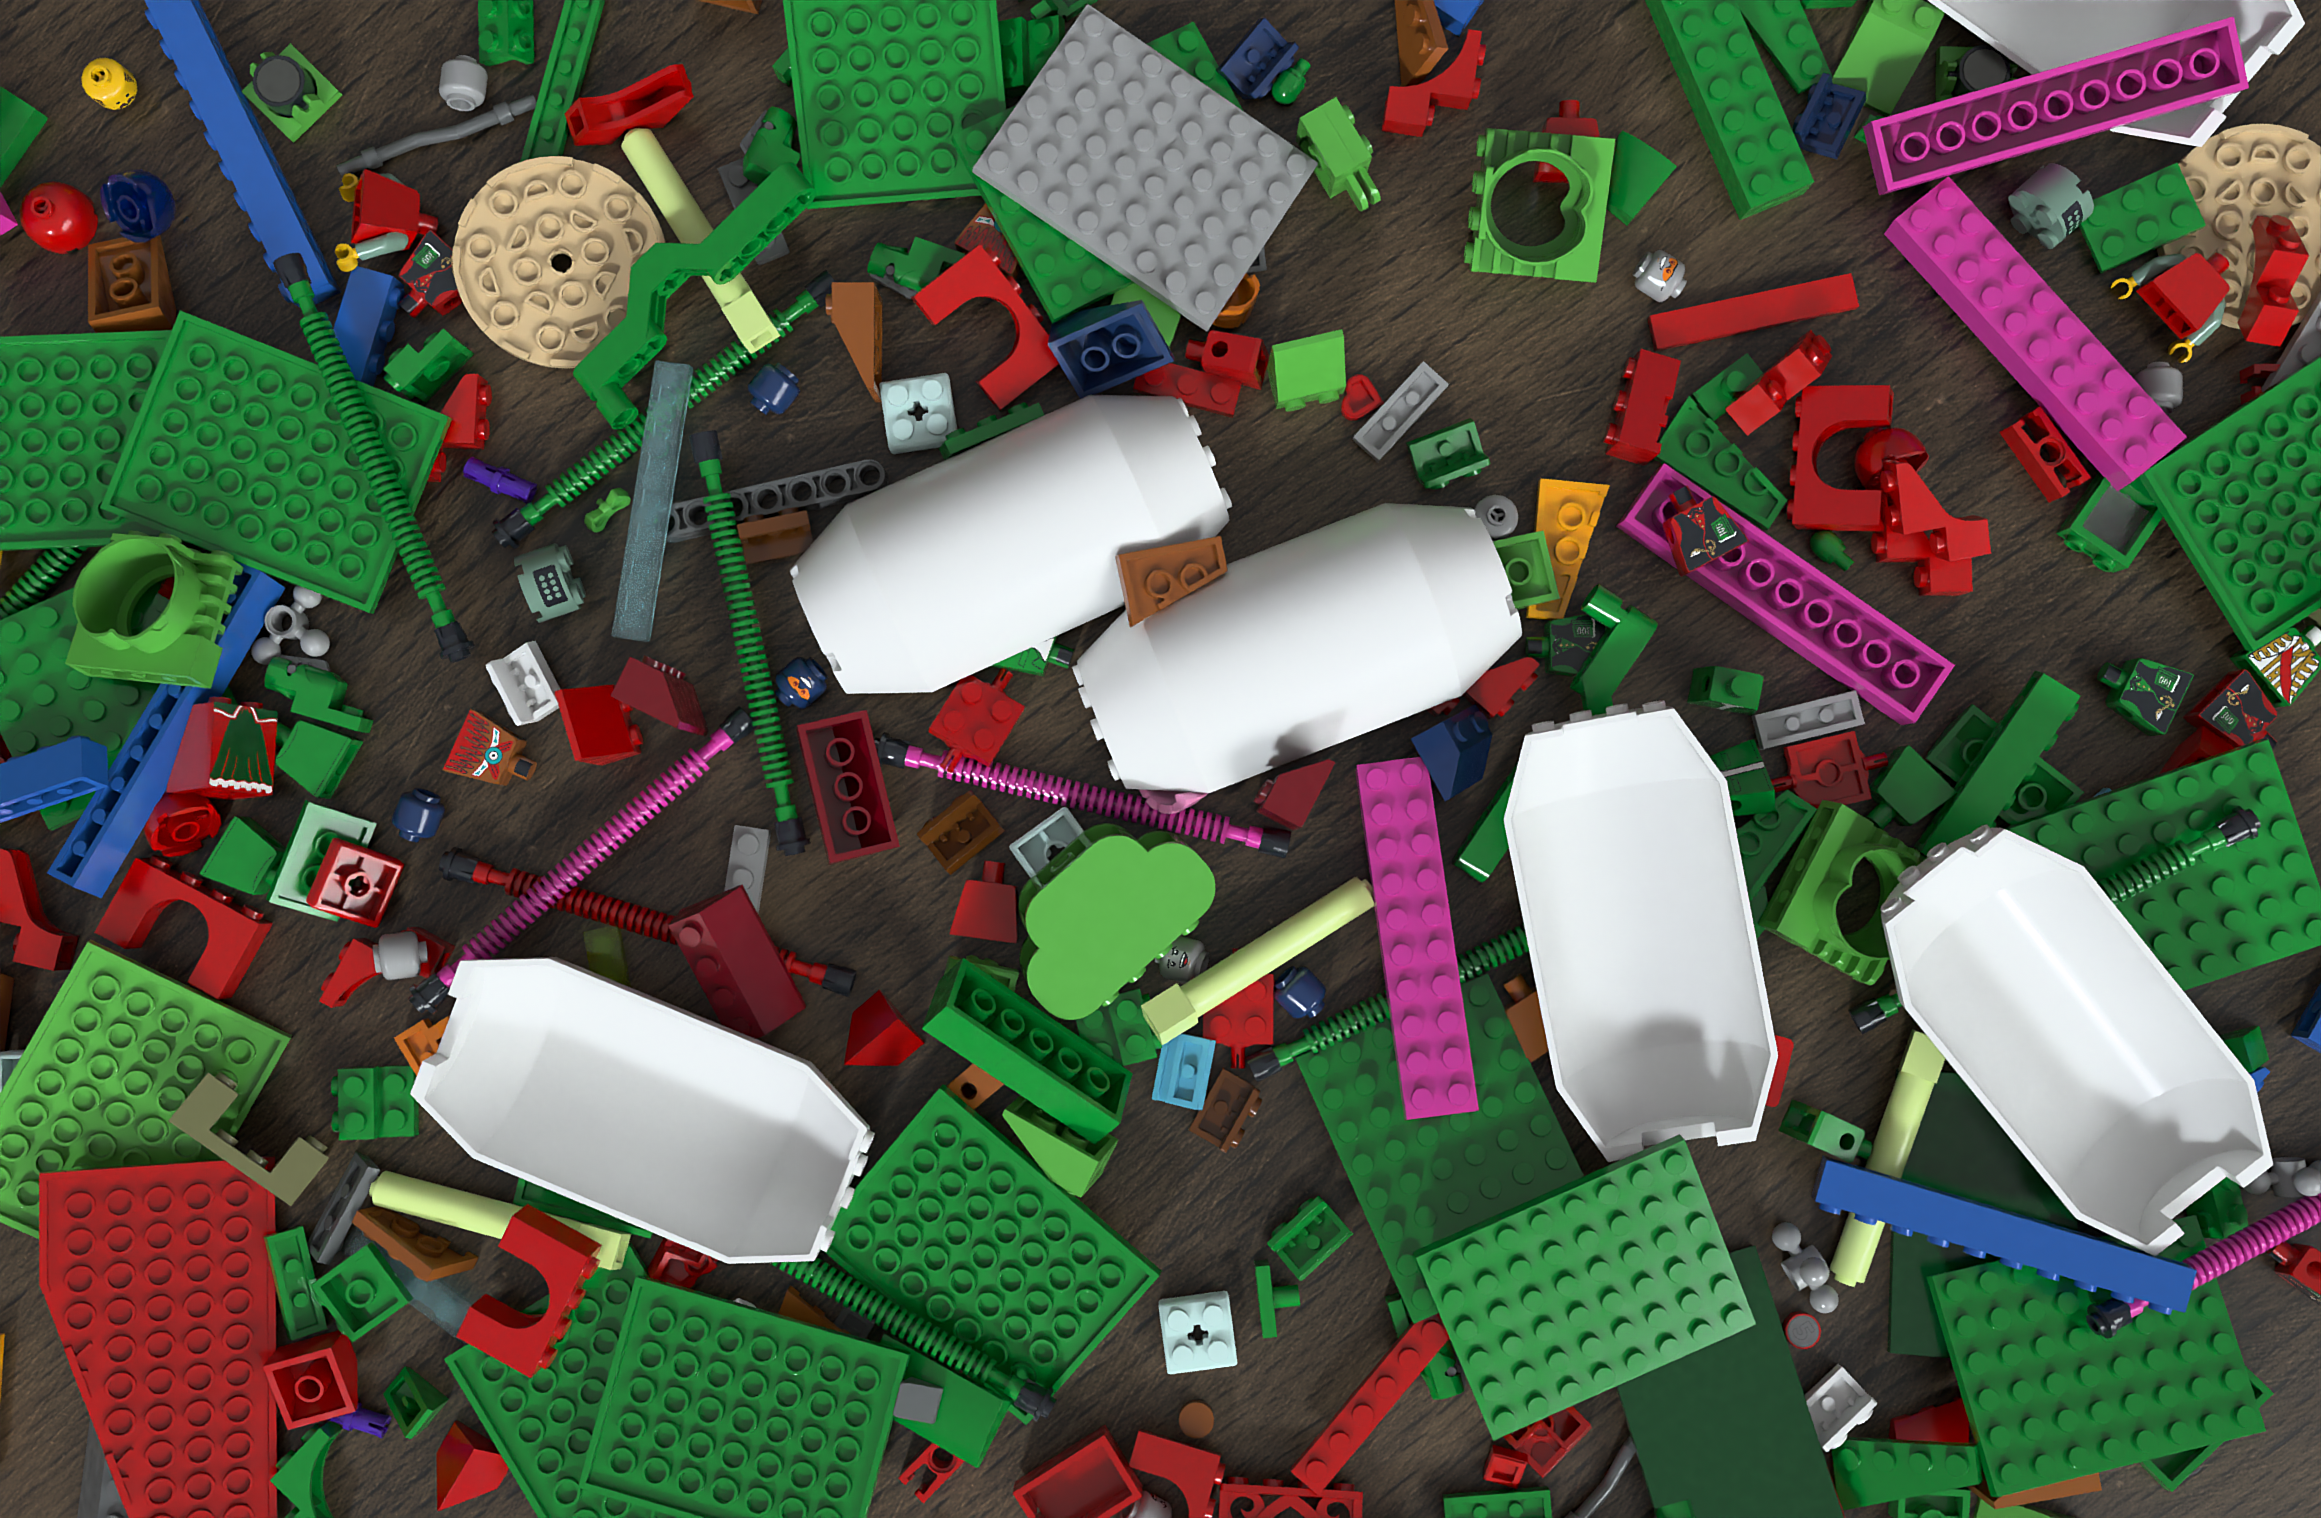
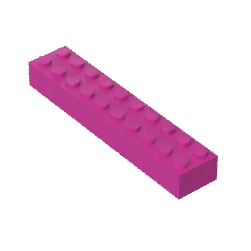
M2233 16L1871 121L1863 127L1878 193L1883 195L2229 96L2248 89L2249 85Z
M1949 176L1899 215L1884 233L2095 468L2107 478L2117 492L2133 482L2187 438Z
M1664 463L1654 471L1616 527L1677 569L1663 528V522L1678 514L1668 495L1685 486H1688L1697 504L1711 497V495ZM1721 503L1746 535L1749 542L1686 574V576L1851 691L1856 690L1858 696L1898 724L1915 723L1955 665Z
M1421 757L1356 765L1355 773L1370 880L1373 889V901L1404 1120L1479 1111L1429 771Z

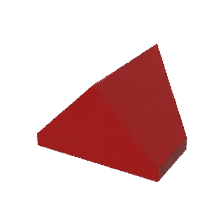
M878 990L852 1013L844 1065L898 1066L925 1042L884 993Z
M457 1420L436 1453L437 1512L499 1488L509 1471L507 1464L493 1441Z

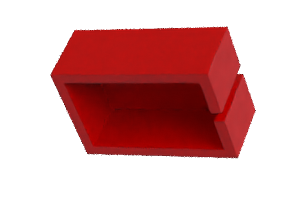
M1103 1425L1015 1481L1013 1495L1028 1518H1110L1142 1497L1143 1485L1134 1470L1128 1467L1129 1462L1106 1425Z

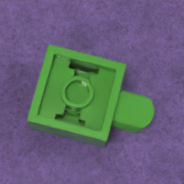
M1337 97L1300 117L1295 141L1303 153L1318 162L1314 172L1330 199L1347 190L1357 209L1362 212L1369 208L1368 201L1373 205L1381 201L1379 191L1367 173L1373 149L1364 134L1359 136L1353 126L1355 119L1347 105L1341 106Z

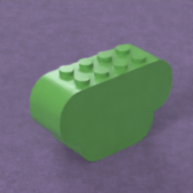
M1102 823L1086 829L1029 879L1019 895V915L1029 934L1021 947L1019 963L1033 996L1049 1013L1066 1020L1084 1018L1096 1011L1101 1005L1105 1007L1111 1004L1118 997V990L1128 981L1133 983L1138 980L1146 971L1145 966L1154 958L1160 959L1171 950L1173 946L1171 943L1181 934L1184 936L1189 934L1198 926V919L1209 909L1215 896V880L1210 868L1182 838L1171 832L1152 831L1136 840L1128 830L1116 824Z

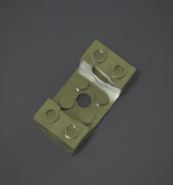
M220 1071L215 1077L207 1073L168 1121L292 1206L328 1161L329 1157L323 1154L328 1147L311 1135H308L305 1140L297 1137L269 1172L265 1169L269 1162L251 1149L245 1155L234 1147L238 1143L237 1139L222 1129H219L216 1134L210 1130L239 1094L234 1091L237 1083Z

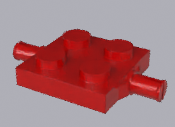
M1000 668L991 684L982 682L972 675L959 680L928 731L943 740L950 748L940 764L944 770L948 766L947 771L953 773L962 756L975 759L990 767L1025 709V706L1008 697L1003 691L1013 677L1010 671L1005 675L1006 669Z
M1855 731L1784 747L1788 765V776L1770 780L1772 785L1782 783V785L1774 787L1775 793L1791 789L1793 794L1817 809L1822 800L1848 805L1872 799L1868 785V770L1887 767L1888 760L1874 763L1876 760L1887 758L1885 752L1865 757L1858 746Z
M1232 948V954L1238 951L1239 948ZM1274 973L1266 974L1203 1014V1038L1216 1040V1043L1231 1047L1230 1068H1237V1054L1239 1055V1069L1246 1068L1245 1047L1254 1044H1274Z

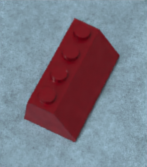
M643 655L641 661L629 657L611 697L675 728L706 737L709 731L694 686L684 681L686 673L646 655Z
M867 710L797 725V736L828 865L900 847Z
M1327 759L1280 774L1273 780H1266L1253 801L1259 804L1256 812L1292 831L1302 828L1335 762Z
M743 885L681 909L668 925L723 1026L757 1039L765 1036L805 1009L806 1004Z

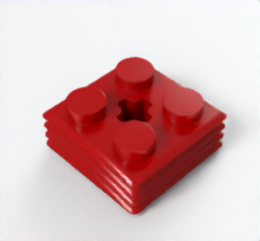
M333 838L306 902L314 909L377 928L403 871L404 863L397 858L339 838ZM358 876L362 880V884L360 886H353L351 890V886L348 884L351 879H355Z

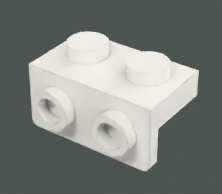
M536 641L526 642L503 659L492 660L486 664L491 680L500 693L507 707L508 714L517 726L540 721L559 708L554 691L560 690V687Z
M1839 1364L1804 1395L1821 1448L1825 1452L1842 1445L1847 1438V1433L1856 1424H1862L1867 1421L1873 1413V1408L1877 1405L1874 1398L1867 1394Z

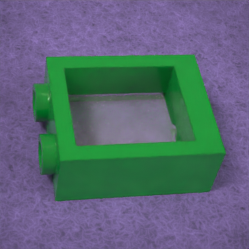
M2098 472L2056 534L2065 539L2064 544L2076 552H2084L2094 559L2092 562L2097 568L2105 572L2114 573L2127 569L2163 516L2139 477L2117 492L2107 478Z

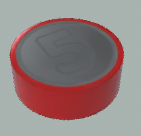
M1793 1312L1783 1322L1782 1329L1785 1338L1796 1348H1811L1820 1339L1821 1328L1818 1321L1806 1312Z

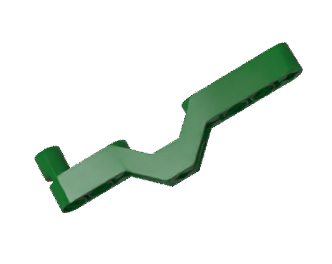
M784 163L775 169L700 244L655 243L631 266L626 317L573 371L574 378L592 401H597V409L613 429L618 430L628 426L638 415V409L623 391L622 387L666 345L667 336L664 333L667 299L690 276H710L718 285L730 282L814 200L816 190L794 163Z
M1599 583L1589 592L1581 606V610L1606 626L1607 629L1570 685V689L1581 695L1583 711L1591 710L1592 716L1607 713L1606 707L1613 706V693L1658 626L1657 621L1633 605H1629L1625 610L1622 609L1620 606L1623 599ZM1518 761L1452 860L1454 866L1481 883L1490 876L1509 848L1504 816Z

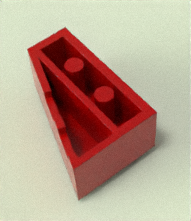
M1640 349L1633 358L1628 357L1622 377L1627 378L1624 391H1618L1613 404V410L1617 411L1614 424H1608L1603 438V443L1608 444L1605 452L1606 455L1645 466L1660 454L1662 444L1657 443L1661 427L1665 428L1668 416L1665 413L1669 400L1673 398L1681 360Z

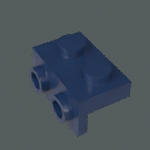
M1265 17L1259 18L1216 71L1227 80L1228 84L1243 100L1260 99L1271 90L1273 86L1271 81L1274 77L1292 65L1295 60L1293 55L1299 49V46L1295 42H1287Z
M1823 73L1819 82L1812 85L1808 94V105L1803 114H1798L1792 131L1795 134L1800 149L1837 159L1867 99L1866 93L1833 84L1831 74Z

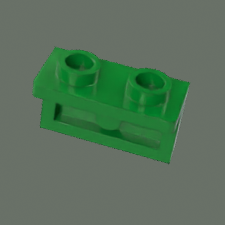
M478 0L479 63L489 67L511 60H517L527 65L534 63L533 0Z
M1471 418L1406 442L1417 481L1426 489L1443 488L1450 483L1449 480L1459 476L1471 477L1477 475L1482 471L1483 467L1490 465L1489 457L1483 453L1475 422Z
M2225 1177L2185 1208L2187 1216H2197L2203 1238L2224 1239L2249 1226L2247 1221L2248 1214L2243 1205L2239 1184L2228 1177Z
M1320 1196L1305 1201L1298 1208V1215L1289 1223L1284 1222L1275 1228L1271 1234L1272 1239L1267 1242V1245L1277 1253L1300 1281L1304 1280L1353 1235V1232Z

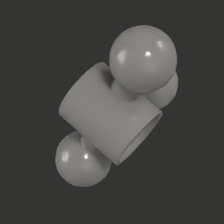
M296 585L293 590L295 602L291 607L284 605L272 607L265 616V626L271 634L269 637L259 638L253 643L251 654L254 660L260 664L268 665L273 657H279L281 655L279 644L283 638L289 640L300 639L302 650L309 656L319 657L325 654L330 646L328 635L319 629L308 630L309 620L303 612L305 608L317 606L321 602L323 595ZM290 614L292 625L288 630L284 631L282 620L286 615Z
M2272 1158L2273 1166H2271V1173L2265 1171L2243 1188L2248 1193L2259 1195L2265 1193L2270 1188V1185H2273V1194L2277 1197L2316 1196L2321 1193V1160H2317L2309 1167H2306L2304 1158Z
M1788 1222L1778 1224L1772 1232V1240L1779 1249L1788 1251L1791 1255L1790 1258L1781 1262L1787 1277L1798 1291L1809 1285L1812 1290L1809 1297L1810 1303L1816 1311L1820 1313L1834 1311L1838 1306L1839 1297L1833 1287L1824 1284L1828 1280L1830 1273L1825 1260L1813 1245L1803 1250L1800 1248L1801 1233L1794 1224Z

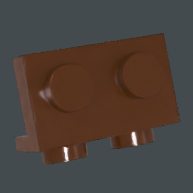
M792 507L778 511L779 516L765 519L763 514L752 515L744 518V523L737 524L746 563L750 565L803 554L813 543L807 510L799 512L798 507Z
M969 790L965 794L956 797L951 805L941 814L929 819L923 828L917 832V836L930 849L945 871L951 875L1005 830L972 790Z
M1222 1067L1205 1098L1203 1110H1198L1188 1130L1219 1147L1224 1153H1227L1230 1146L1236 1149L1245 1133V1130L1241 1128L1247 1115L1253 1118L1263 1099L1258 1097L1261 1092L1260 1089Z

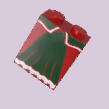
M209 697L208 703L193 705L167 783L166 792L182 794L194 792L208 798L224 800L273 795L278 712L265 710L262 703L241 702L240 705L231 704L232 699L226 697Z

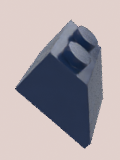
M1476 704L1411 738L1444 801L1479 782L1484 776L1493 734L1488 727L1487 718L1479 711Z

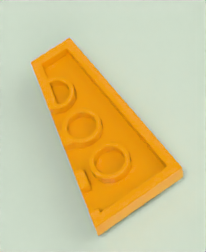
M1542 478L1538 481L1534 532L1544 530L1560 599L1527 607L1526 618L1544 620L1564 618L1578 578V572L1585 558L1592 532L1597 524L1599 512L1610 485Z

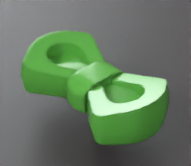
M616 488L610 491L606 501H603L601 498L598 499L596 502L599 506L598 509L585 515L584 523L587 528L593 532L602 531L608 519L616 511L630 504L629 494L622 488Z

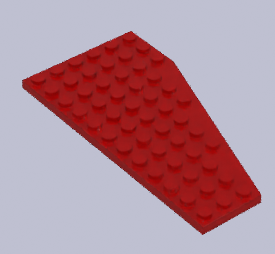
M261 1156L269 1162L265 1169L270 1172L275 1165V1156ZM224 1159L39 1172V1286L46 1299L83 1401L86 1404L111 1475L129 1518H277V1487L270 1481L277 1473L276 1399L263 1369V1365L276 1351V1287L264 1241L265 1235L275 1233V1195Z

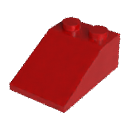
M616 685L554 691L575 761L603 766L641 754L639 745L643 744L642 734L638 725L632 724L629 714L633 707L611 697Z

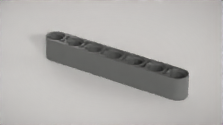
M868 459L723 493L731 494V499L725 502L734 503L741 501L743 503L742 513L737 517L729 518V520H736L737 524L744 523L743 519L748 516L763 514L765 519L779 516L778 511L792 507H798L799 512L806 510L810 512L853 502L888 486L889 477L878 461ZM876 470L880 472V478L876 484L872 486L863 484V477L868 471ZM834 479H845L846 486L842 492L834 494L829 491L830 483ZM809 486L812 488V493L808 500H796V492L800 487ZM768 494H776L778 497L777 504L771 509H763V498ZM705 497L659 507L649 517V528L657 537L668 543L716 533L717 530H709V525L714 524L715 521H707L702 525H696L694 522L696 513L711 504H704L703 498ZM674 517V528L668 533H662V521L665 518Z

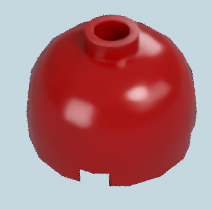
M57 181L44 182L30 189L23 197L20 206L21 225L27 236L47 251L58 254H68L66 251H72L75 248L80 250L86 247L95 236L98 226V215L94 213L92 205L94 203L90 197L72 185Z
M1875 428L1864 436V442L1859 446L1854 456L1855 472L1861 485L1866 490H1883L1880 481L1881 472L1884 471L1883 461L1896 460L1908 463L1918 473L1929 460V455L1918 437L1904 428Z
M165 791L159 802L155 805L143 831L148 843L155 852L160 850L163 856L168 857L182 856L203 847L200 841L209 834L213 838L221 826V818L214 804L206 796L194 792L182 794L167 793Z

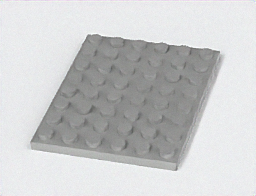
M1087 4L974 165L972 172L1205 331H1208L1317 167L1318 162Z

